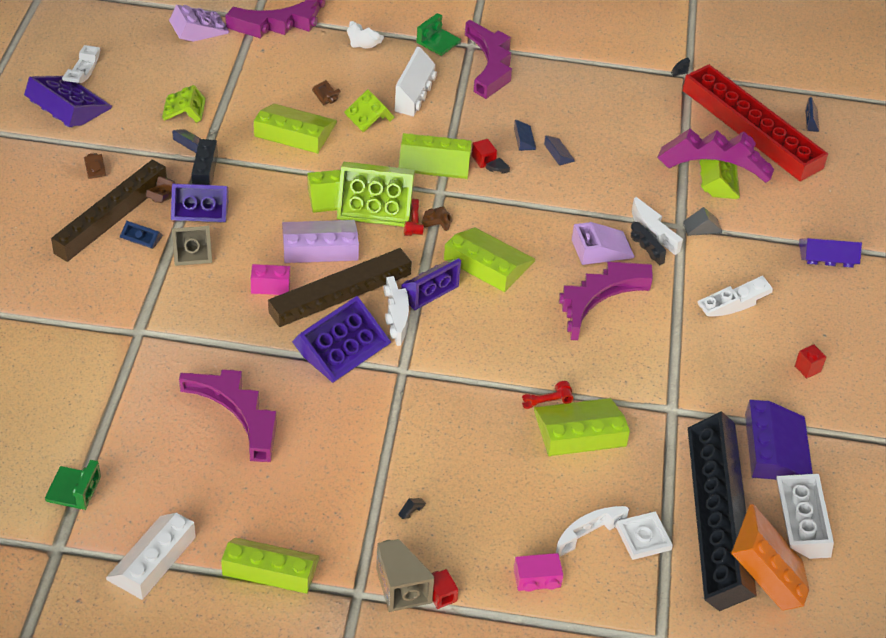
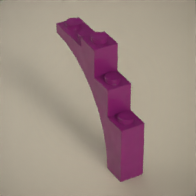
M305 0L294 6L276 10H248L232 7L226 14V27L260 39L268 30L286 35L292 27L310 32L316 26L318 21L316 16L318 11L324 7L326 0Z
M468 20L465 24V36L473 40L481 48L487 59V66L474 80L473 92L487 99L511 82L512 68L509 67L511 62V52H509L511 37L499 30L493 33L481 25Z
M689 128L661 147L657 157L669 169L690 160L712 159L725 161L747 169L765 183L771 180L774 172L772 165L761 157L759 152L754 150L756 143L745 132L728 141L718 130L701 139L697 133Z
M607 262V267L603 269L602 274L586 273L585 281H581V286L564 285L563 293H559V304H562V312H567V318H570V321L567 322V332H570V340L578 341L583 319L599 302L624 292L650 291L653 279L652 264Z
M221 370V376L180 373V392L197 394L212 399L226 407L242 423L249 439L250 461L271 462L277 424L276 411L258 410L259 391L242 390V371Z

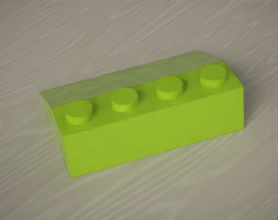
M272 104L260 110L254 119V137L318 154L336 125L337 120Z
M343 162L340 173L337 219L404 227L405 221L410 219L415 170Z
M476 227L455 234L445 244L444 250L445 261L459 258L461 260L460 269L503 292H506L535 262V258Z
M611 398L534 407L535 416L548 456L627 447L630 430L624 414Z

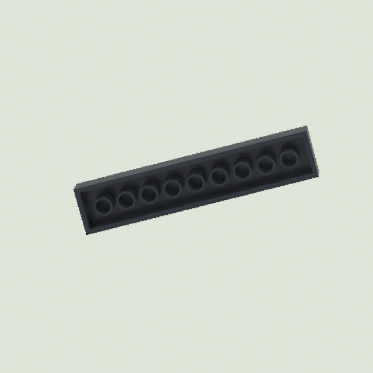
M720 411L687 428L704 600L718 611L757 596L755 579L731 554L746 516V506L736 426L728 416Z

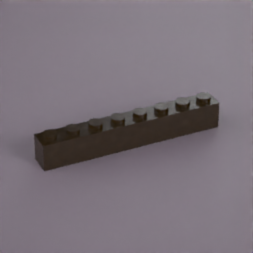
M153 159L51 237L53 253L67 262L145 201L148 198L146 197L147 190L156 187L158 177L167 178L166 166Z
M398 248L268 299L269 314L276 324L282 327L386 285V277L394 276L396 281L411 275L412 261L401 248Z

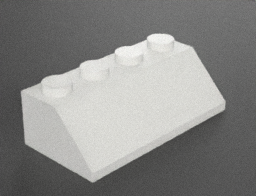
M421 47L416 48L396 84L395 112L414 116L416 111L420 110L422 100L424 101L426 98L427 90L430 91L432 81L436 80L437 71H435V63Z
M819 474L777 476L776 479L790 548L809 559L831 558L834 541Z
M178 513L160 516L110 572L106 580L143 600L196 538L194 522Z

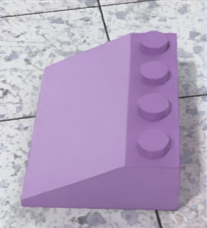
M355 220L282 222L284 263L358 261L359 241Z

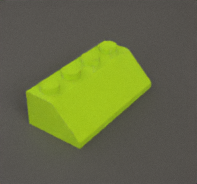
M403 133L399 168L413 169L416 174L467 179L472 141Z
M700 159L701 187L705 192L717 198H740L737 165L720 160Z
M341 170L307 173L308 193L313 213L336 211L338 209Z
M235 537L228 542L221 559L222 575L308 594L320 556Z

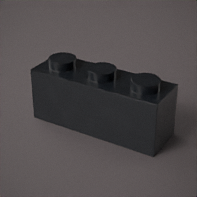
M199 139L191 173L192 185H212L218 158L217 140Z

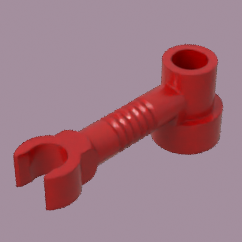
M412 198V222L405 221L404 236H412V234L423 235L424 225L419 224V199Z
M560 381L555 385L556 392L537 396L523 395L524 402L522 405L524 409H530L538 403L559 399L564 404H569L574 399L572 388L568 381Z

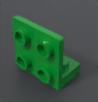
M439 13L417 27L416 43L440 56L459 44L461 39L442 29V15Z
M90 460L87 467H84L83 470L60 466L45 496V501L86 510L101 478L99 462Z

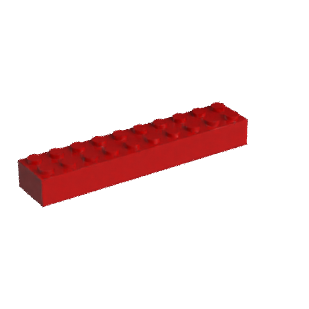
M708 64L685 76L683 92L736 133L741 134L745 132L748 136L752 137L758 150L801 182L824 169L828 157L826 151L713 66Z

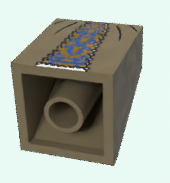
M400 539L385 540L377 543L376 569L388 611L392 612L432 604L433 574Z

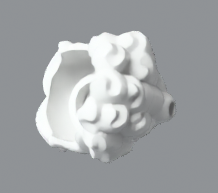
M354 21L349 23L347 33L353 48H372L384 39L383 35L371 30L370 27L363 30L360 24Z

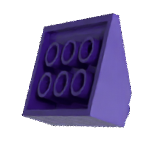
M29 76L24 93L32 103L38 104L42 110L51 113L54 118L64 122V125L67 127L81 126L112 108V105L81 84L63 81V76Z
M356 296L298 334L292 343L303 358L334 383L385 348L391 341L359 297Z
M749 400L745 421L751 477L777 480V476L813 474L805 416L771 401Z

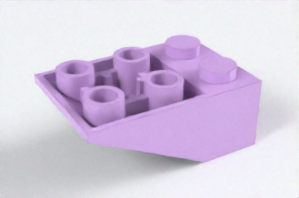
M176 4L169 19L179 39L194 42L229 33L220 15L215 11L209 12L201 8L195 9L187 5Z
M593 222L574 224L572 242L582 265L634 258V254L623 231Z

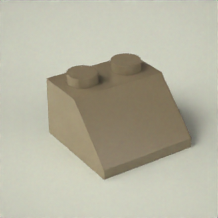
M209 226L172 228L175 266L212 263Z

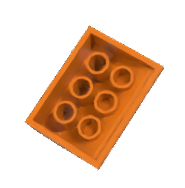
M750 504L731 554L782 611L804 607L809 592V585L803 560L790 548L789 544L754 504Z

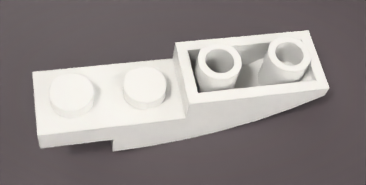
M635 197L631 211L634 221L640 222L641 225L647 228L658 242L674 255L678 254L681 250L683 239L661 223L662 216Z
M762 275L735 289L729 286L697 302L707 316H723L756 305V300L772 293L773 288Z
M392 276L386 277V285L383 286L384 295L389 298L388 313L385 314L386 324L390 325L391 338L395 339L397 346H400L407 332L409 301L406 288L398 289L395 278Z

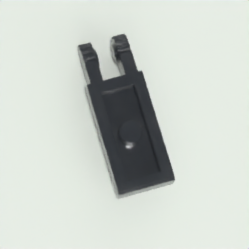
M633 222L631 224V229L633 230L631 231V238L633 241L639 242L640 247L645 249L649 253L650 258L655 260L659 266L664 264L666 249L640 222Z

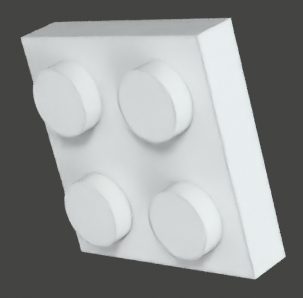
M656 511L616 522V528L632 560L672 550L673 544Z

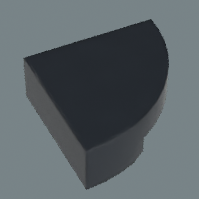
M687 57L680 60L673 67L671 74L673 76L688 74L690 59Z
M501 158L486 163V169L491 172L493 170L499 171L502 174L510 172V167Z
M409 498L398 515L402 519L410 518L409 514L416 509L420 511L426 502L422 498Z

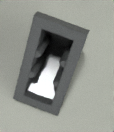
M704 207L683 221L687 236L722 233L718 219Z

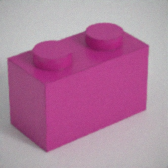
M252 264L250 277L251 294L281 295L289 292L290 266Z
M559 553L515 557L514 574L518 591L561 588L563 571Z

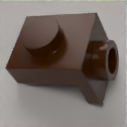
M327 80L312 88V91L323 106L327 103H334L341 92L339 88L334 91Z
M91 153L84 157L88 179L106 176L102 154Z
M159 176L156 187L148 189L146 197L151 198L156 203H163L171 199L172 184H175V181Z
M444 206L431 208L425 211L421 223L424 225V228L440 224L444 231H448L452 217Z

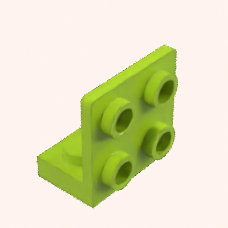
M195 85L185 87L177 93H172L166 98L162 119L165 121L186 111L188 116L196 123L202 121L206 98Z
M368 89L344 111L348 118L362 132H365L379 117L382 119L386 118L389 122L395 118Z

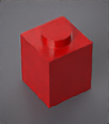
M487 138L472 143L471 156L480 168H484L486 163L497 158V150Z
M813 344L799 351L794 366L807 379L822 372L826 356Z
M448 570L433 572L432 601L436 608L439 609L457 602L459 589Z

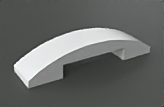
M84 45L79 52L78 62L72 70L68 69L62 77L63 81L85 82L95 68L100 54V47Z
M627 506L608 507L593 511L579 518L560 537L556 553H559V557L574 550L578 538L603 525L609 531L614 529L617 521L627 519L629 509Z

